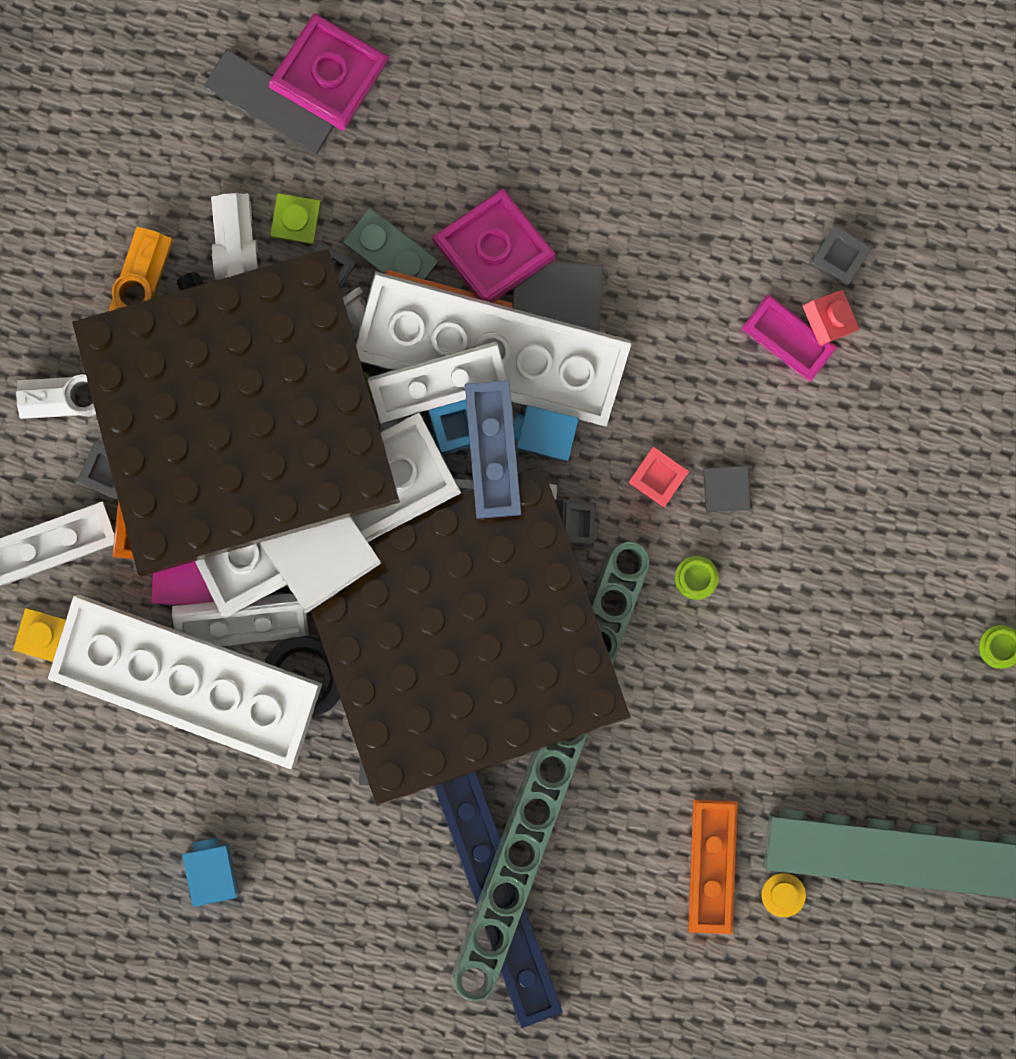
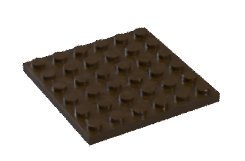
M329 248L72 322L133 558L140 577L400 503Z
M543 465L518 474L521 515L477 519L474 490L454 496L369 541L368 544L381 564L311 610L377 806L631 718Z

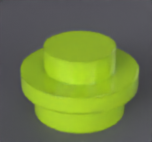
M692 556L684 559L678 565L674 576L678 591L683 596L693 600H700L710 596L715 591L719 579L715 565L709 559L702 556Z
M996 625L988 628L982 634L978 648L981 658L987 665L997 669H1006L1016 664L1015 629L1006 625Z

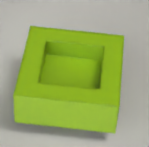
M277 193L270 237L314 245L321 201Z

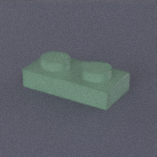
M371 208L366 211L343 241L344 245L383 274H385L386 270H391L426 280L439 263L438 259Z

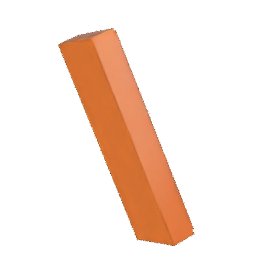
M693 799L688 932L733 934L738 801Z

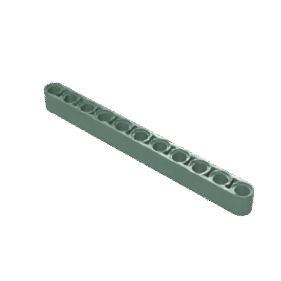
M630 541L616 545L608 551L590 596V602L599 628L606 640V648L612 665L614 664L650 562L645 548L638 543ZM621 551H629L636 558L637 566L631 575L622 573L617 567L616 560ZM608 591L614 592L621 599V610L616 616L606 614L601 606L602 597ZM587 734L532 753L452 970L451 981L453 988L468 1001L477 1002L484 1000L491 995L495 988ZM547 757H554L561 766V774L554 782H547L540 775V765ZM538 798L544 803L546 814L542 821L531 824L525 818L524 809L530 800ZM522 840L530 847V858L525 864L515 866L509 859V849L512 844ZM502 883H510L515 890V899L508 907H498L493 899L494 890ZM494 925L499 930V942L492 949H482L478 944V933L483 927ZM470 968H480L485 977L482 987L477 991H466L462 986V976Z

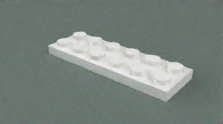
M375 271L355 342L361 362L397 370L497 342L505 374L510 382L512 402L577 417L580 420L607 427L630 351V340Z
M420 413L381 432L400 503L351 517L367 542L461 493ZM260 543L195 561L220 614L224 617L287 585Z
M81 595L73 596L48 679L289 769L296 767L322 687V683Z

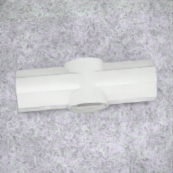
M229 193L211 197L215 244H212L215 281L258 269L256 255L258 253L257 240L253 239L250 195L248 193Z
M86 375L17 380L16 397L19 418L29 419L77 415L89 417L96 415L93 403L87 407H79L75 401L77 389L82 385L88 384Z

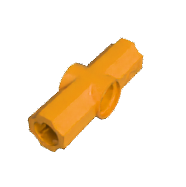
M136 227L120 277L112 287V301L108 311L127 306L124 302V293L133 285L144 287L145 297L143 301L156 298V292L174 241L173 238L150 229Z

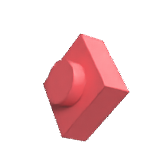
M843 289L803 305L819 346L860 330Z
M652 447L628 484L664 508L689 471L655 447Z

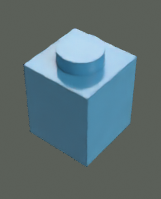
M466 399L428 410L429 422L441 455L470 447Z
M527 405L525 415L516 413L513 424L514 438L518 440L516 450L567 463L579 418Z
M217 837L192 842L193 851L182 854L192 906L196 907L237 898L240 893L230 844L219 845Z

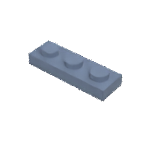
M507 380L465 384L476 518L521 515L510 382Z

